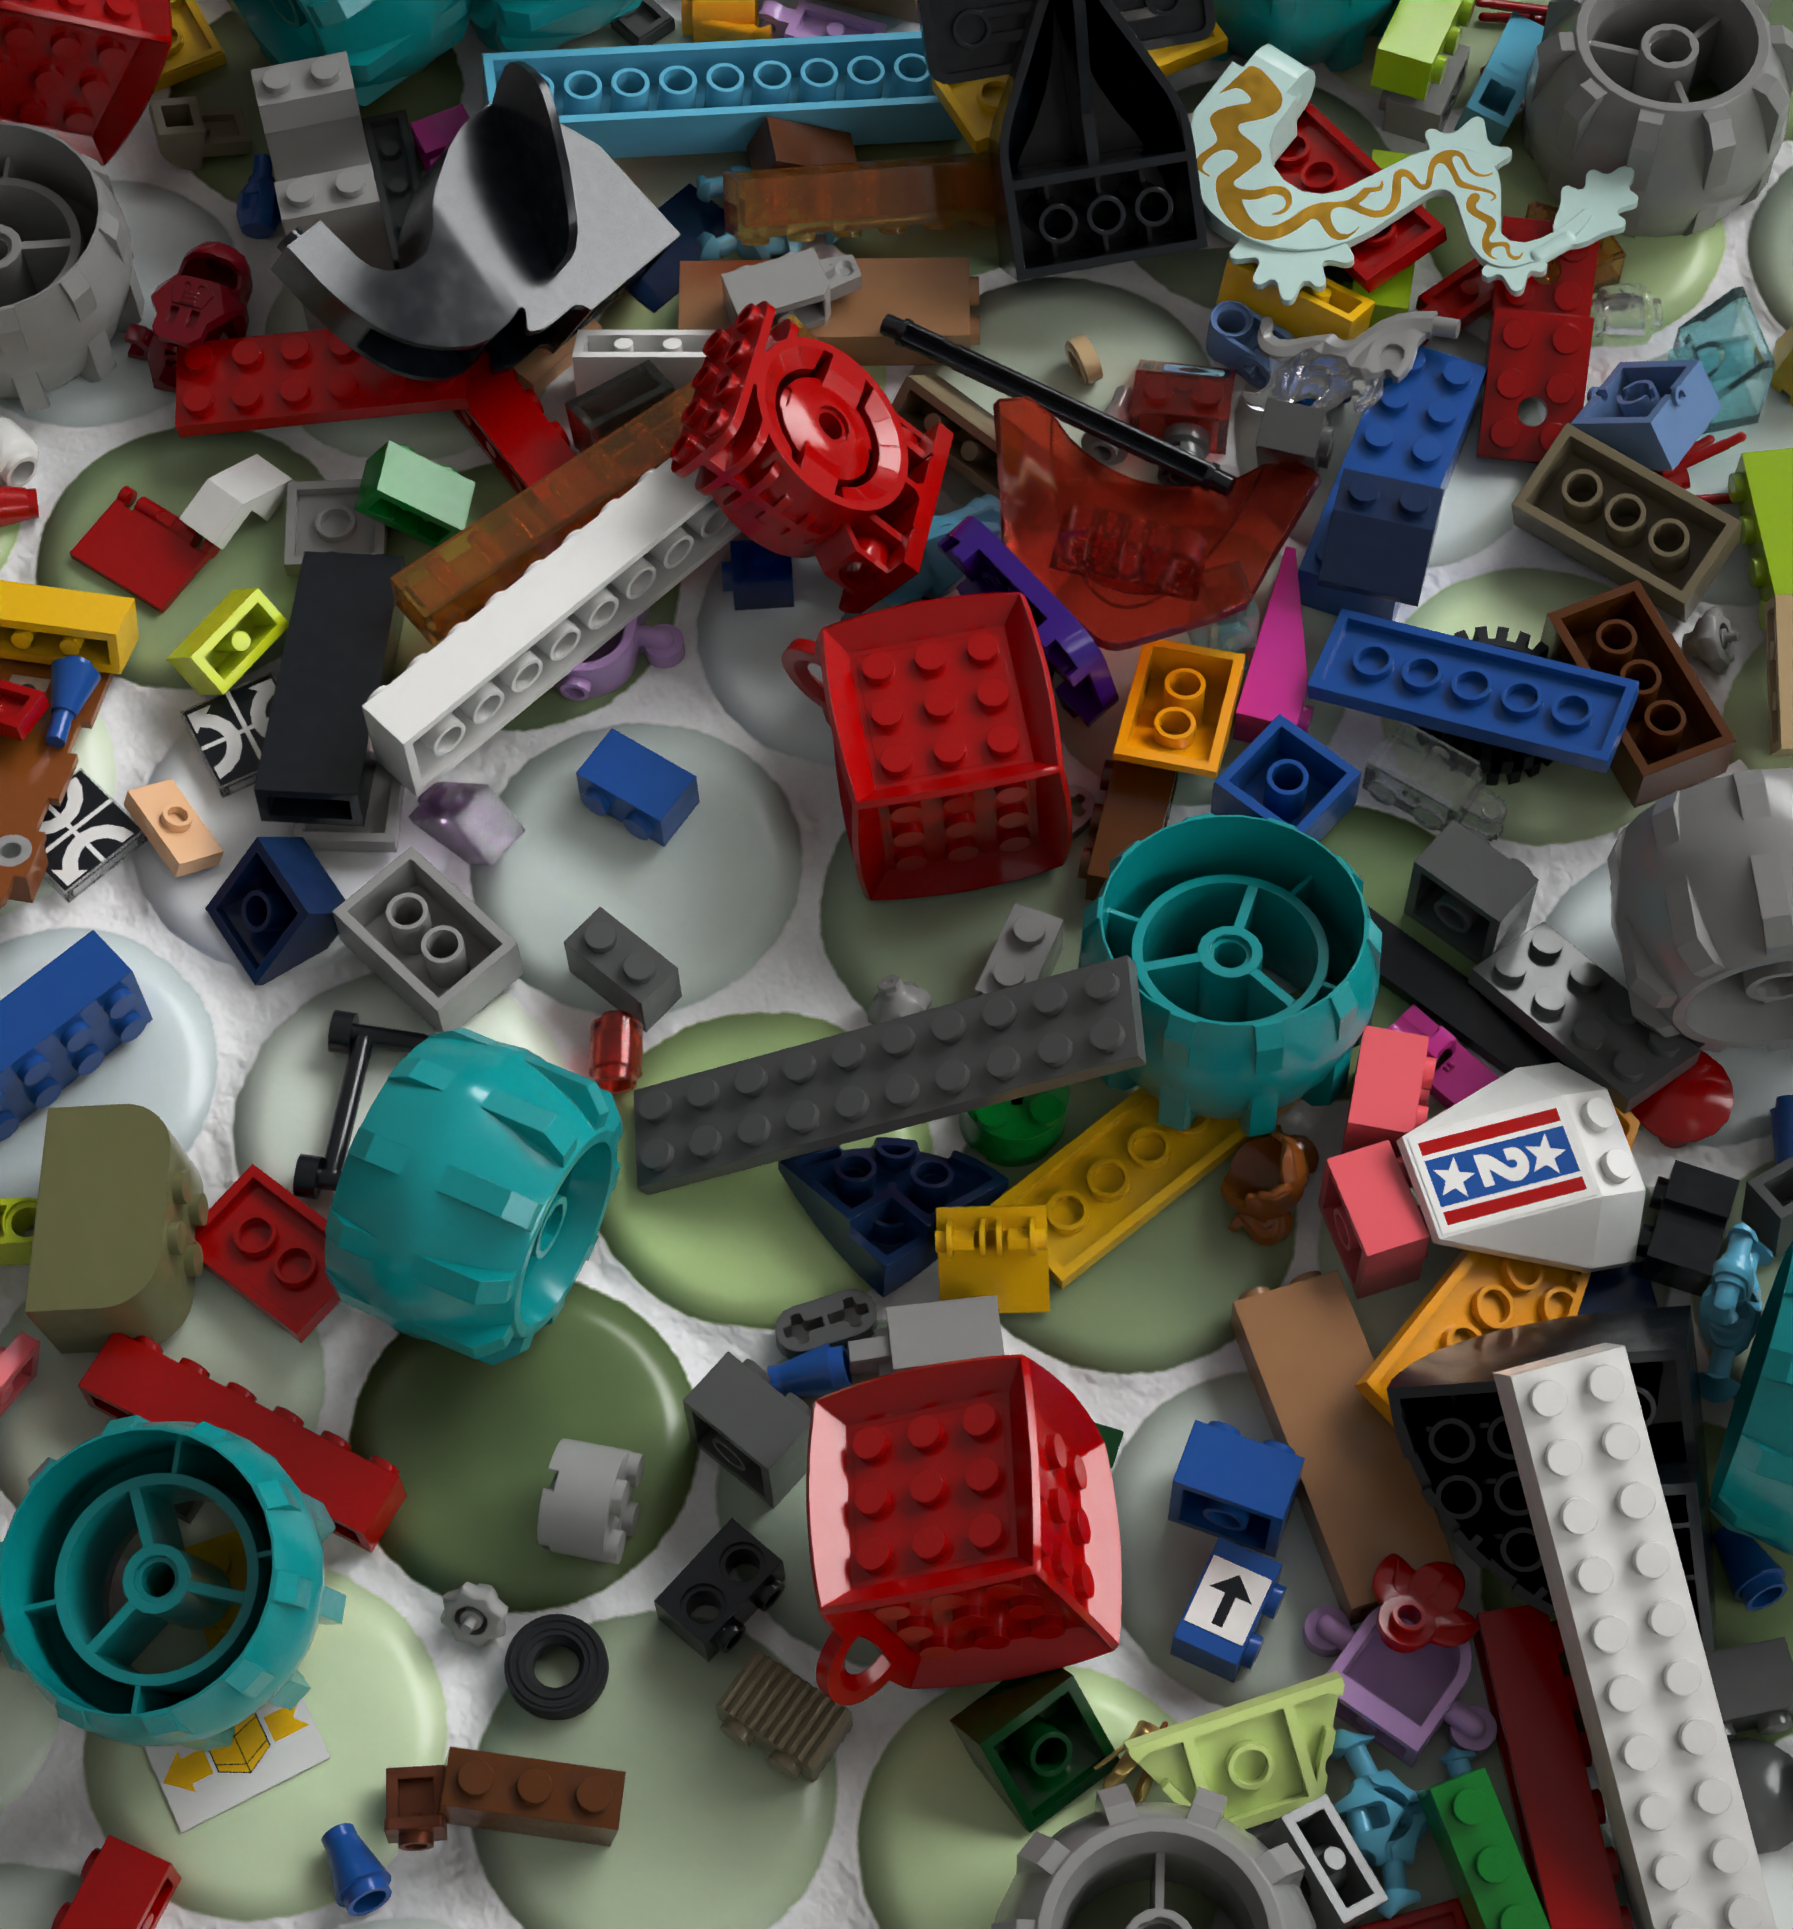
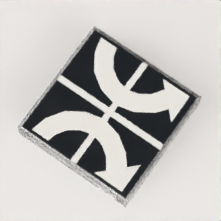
M273 671L230 689L224 695L214 696L180 711L182 720L222 798L255 784L277 683V677Z
M82 768L74 772L61 806L49 805L39 831L45 832L47 838L44 846L48 867L43 878L69 903L148 841L135 820Z

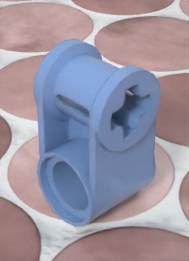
M1230 300L1220 302L1213 308L1210 314L1206 339L1208 355L1214 361L1223 364L1243 377L1253 387L1265 391L1271 389L1277 381L1276 375L1287 363L1293 362H1274L1261 354L1257 335L1263 317L1250 310L1241 302ZM1274 325L1273 335L1275 337L1287 340L1295 339L1286 329Z

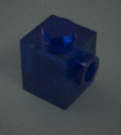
M753 540L730 541L731 561L721 562L723 592L733 591L735 611L795 607L792 557L772 552Z

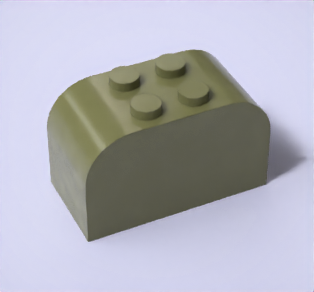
M134 1104L48 1108L24 1312L61 1354L100 1352L112 1333H122L132 1339L144 1335L160 1344L170 1338L182 1326L191 1310L196 1276H201L204 1267L203 1250L201 1245L195 1240L196 1226H205L207 1223L208 1201L203 1193V1182L199 1171L164 1122L151 1110Z

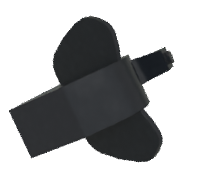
M516 61L510 62L504 67L496 86L492 104H488L468 119L438 159L432 163L429 171L420 182L413 195L399 236V270L387 271L371 267L358 258L320 220L305 232L300 227L295 228L278 244L277 248L282 253L271 267V271L324 326L355 352L373 364L393 374L413 380L442 382L460 377L476 363L483 351L488 352L490 372L494 375L514 368L536 349H546L554 354L574 337L578 330H582L640 281L681 234L602 147L560 123L551 91L544 78L527 63Z

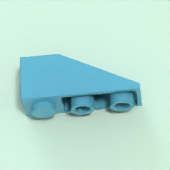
M1516 12L1511 14L1454 128L1455 131L1459 130L1471 118L1479 116L1485 121L1487 139L1492 145L1499 146L1525 96L1527 74L1535 57L1536 46L1542 41L1544 26Z

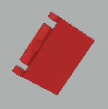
M125 486L118 493L117 499L69 554L72 559L163 614L209 559L214 558L218 554L220 548L205 539L199 551L195 549L202 542L203 536L179 519L180 517L145 496L138 499L133 510L129 509L137 499V492L129 486Z

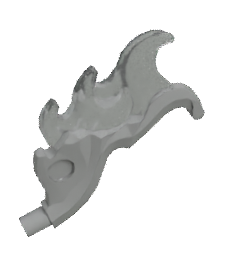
M1437 311L1400 313L1379 321L1356 338L1346 341L1341 340L1334 333L1291 340L1279 339L1273 335V319L1269 316L1263 317L1258 330L1257 342L1261 354L1269 359L1270 379L1265 388L1257 393L1242 391V398L1250 408L1260 412H1264L1267 397L1292 403L1306 398L1315 399L1317 401L1310 407L1324 409L1328 412L1342 403L1344 399L1357 395L1359 398L1353 402L1355 413L1367 410L1374 406L1382 397L1384 390L1383 379L1392 378L1393 383L1402 381L1413 368L1418 347L1426 339L1431 340L1433 336L1457 339L1460 333L1461 320L1438 316Z

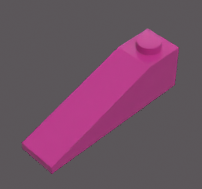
M1287 546L1285 547L1236 710L1233 739L1252 743L1279 714L1306 733L1309 732L1314 707L1306 705L1308 675L1296 549Z

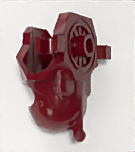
M206 241L190 249L183 258L177 275L158 285L151 295V302L157 314L152 324L153 331L145 326L130 323L124 337L126 343H131L128 357L143 361L148 360L155 389L176 394L177 345L191 349L203 345L204 341L246 337L249 324L247 304L252 293L253 282L250 266L245 256L234 247L222 242Z

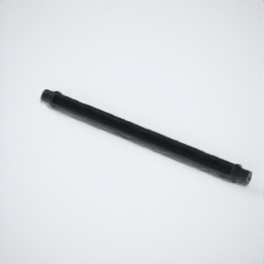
M888 313L881 323L880 334L895 340V345L906 347L933 361L942 363L969 378L1043 413H1048L1060 421L1151 464H1156L1166 469V471L1200 486L1203 491L1209 492L1212 490L1228 497L1235 485L1236 476L1221 470L1219 464L1215 462L1210 463L962 345H957L947 340V338L915 324L909 318L903 320Z

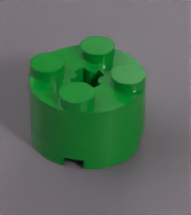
M1067 1085L960 1113L959 1126L962 1136L972 1149L973 1147L987 1156L988 1161L996 1165L1021 1167L1038 1162L1059 1142L1064 1133L1070 1098V1086Z

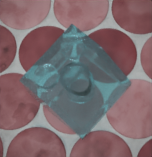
M1741 286L1731 289L1678 327L1673 349L1668 351V361L1701 360L1722 408L1703 434L1758 423L1776 365L1744 287Z

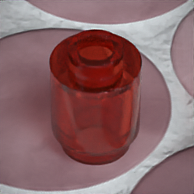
M622 1010L606 1011L600 1018L593 1020L590 1024L589 1075L594 1078L599 1088L610 1093H626L634 1090L637 1087V1079L642 1076L643 1024L633 1018V1015L629 1012Z

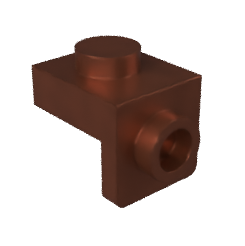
M444 1765L386 1768V1818L384 1819V1832L388 1844L398 1843V1848L405 1851H422L433 1848L434 1841L447 1840V1824L445 1823L444 1816L437 1815Z

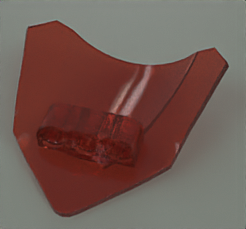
M1030 396L1001 398L993 404L1000 493L1001 542L1073 614L1097 646L1105 650L1121 651L1215 623L1246 610L1270 566L1322 483L1318 472L1301 462L1289 461L1263 464L1236 477L1235 485L1228 497L1212 490L1209 492L1203 491L1200 486L1179 487L1148 483L1121 474L1086 453L1069 437L1055 416Z

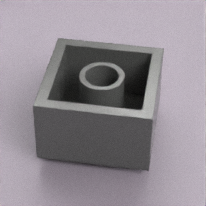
M1453 819L1414 861L1404 913L1478 965L1518 939L1526 930L1539 879L1533 876L1531 870L1523 862L1515 858L1509 859L1492 847L1486 837L1479 831L1465 828Z
M728 1351L683 1399L690 1441L772 1508H775L807 1473L808 1437L812 1410L795 1394L788 1393L786 1396H783L770 1385L771 1379L769 1375L757 1363L750 1359H745L742 1363Z

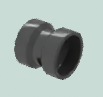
M1180 422L1167 426L1163 431V441L1204 460L1209 455L1211 435L1202 426L1194 423ZM1160 466L1158 467L1157 478L1167 488L1185 492L1201 488L1166 471V469Z

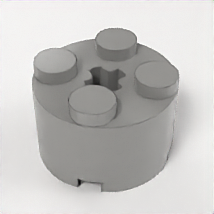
M561 1439L553 1453L548 1470L556 1471L557 1473L553 1478L550 1489L543 1488L540 1500L537 1539L540 1545H544L542 1549L608 1564H619L625 1547L626 1535L633 1537L639 1522L640 1503L632 1502L634 1487L637 1488L642 1479L645 1465L644 1454L580 1440Z

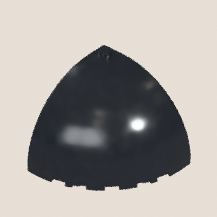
M1691 1305L1601 1312L1545 1320L1507 1328L1470 1338L1428 1354L1407 1366L1391 1380L1387 1387V1394L1393 1425L1404 1458H1408L1422 1487L1421 1494L1429 1507L1434 1506L1444 1523L1452 1531L1451 1537L1480 1568L1484 1569L1487 1567L1495 1576L1512 1587L1511 1593L1528 1605L1551 1616L1552 1613H1555L1493 1372L1601 1343L1624 1345L1704 1651L1715 1652L1716 1613L1711 1512L1709 1510L1710 1498Z

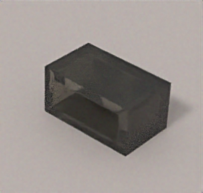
M650 360L564 403L574 447L589 460L598 473L615 466L683 429L675 387Z

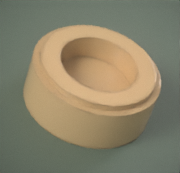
M1081 334L1066 341L1065 352L1069 364L1080 383L1087 386L1102 379V367L1089 339L1084 334Z

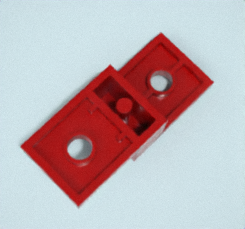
M1503 216L1501 233L1511 241L1525 243L1553 233L1554 221ZM1600 240L1584 248L1569 250L1553 259L1559 266V278L1552 284L1544 285L1537 282L1533 276H1530L1527 279L1524 293L1521 296L1515 297L1511 295L1501 280H1495L1484 363L1488 368L1485 379L1476 457L1539 464L1566 423L1571 424L1583 409L1595 319L1590 317ZM1534 398L1543 403L1546 409V416L1540 425L1527 426L1521 422L1518 417V407L1522 401Z

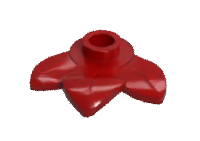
M1395 1553L1383 1559L1374 1574L1372 1592L1381 1606L1376 1623L1380 1637L1387 1647L1399 1653H1412L1425 1647L1427 1644L1450 1649L1465 1644L1473 1637L1480 1624L1468 1612L1458 1608L1465 1590V1579L1461 1569L1454 1564L1437 1561L1425 1564L1415 1571L1401 1556ZM1400 1618L1407 1619L1414 1625L1406 1624Z

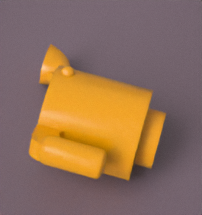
M682 0L681 3L683 36H693L694 43L772 39V27L767 25L759 28V0Z

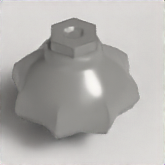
M1713 607L1698 619L1693 631L1684 634L1682 639L1684 653L1689 657L1700 658L1707 667L1715 672H1723L1735 660L1734 644L1736 641H1740L1739 631L1732 632L1730 619L1724 617L1721 609Z
M895 975L882 978L877 985L879 992L873 998V1004L868 1012V1021L874 1025L925 1011L932 1004V996L928 991L920 989L915 982H902L900 977Z
M467 1581L459 1589L448 1591L443 1595L444 1611L440 1619L441 1623L452 1631L456 1641L471 1642L479 1647H483L490 1640L505 1636V1618L508 1613V1606L498 1598L499 1595L492 1585L481 1583L475 1585Z

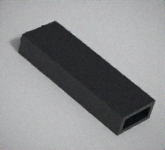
M304 551L254 786L261 821L364 827L377 760L362 705L367 702L369 696L378 687L392 682L409 595V583L404 556Z

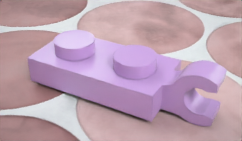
M765 0L758 14V18L763 19L761 27L771 25L772 39L781 38L782 36L784 38L887 33V24L803 0L799 1L795 10L775 1Z

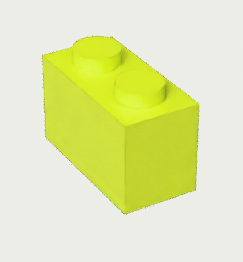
M259 588L234 589L166 659L198 695H224L288 628L289 622Z

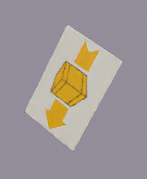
M303 1698L292 1710L267 1703L241 1724L235 1726L232 1745L202 1752L181 1745L143 1746L181 1833L331 1758Z

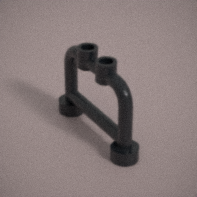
M334 1011L329 1027L328 1050L329 1052L347 1054V1064L325 1157L300 1154L294 1173V1196L317 1200L321 1189L336 1191L338 1180L347 1158L372 1047L410 1053L417 1045L428 1038L427 1034L359 1024L358 1013Z

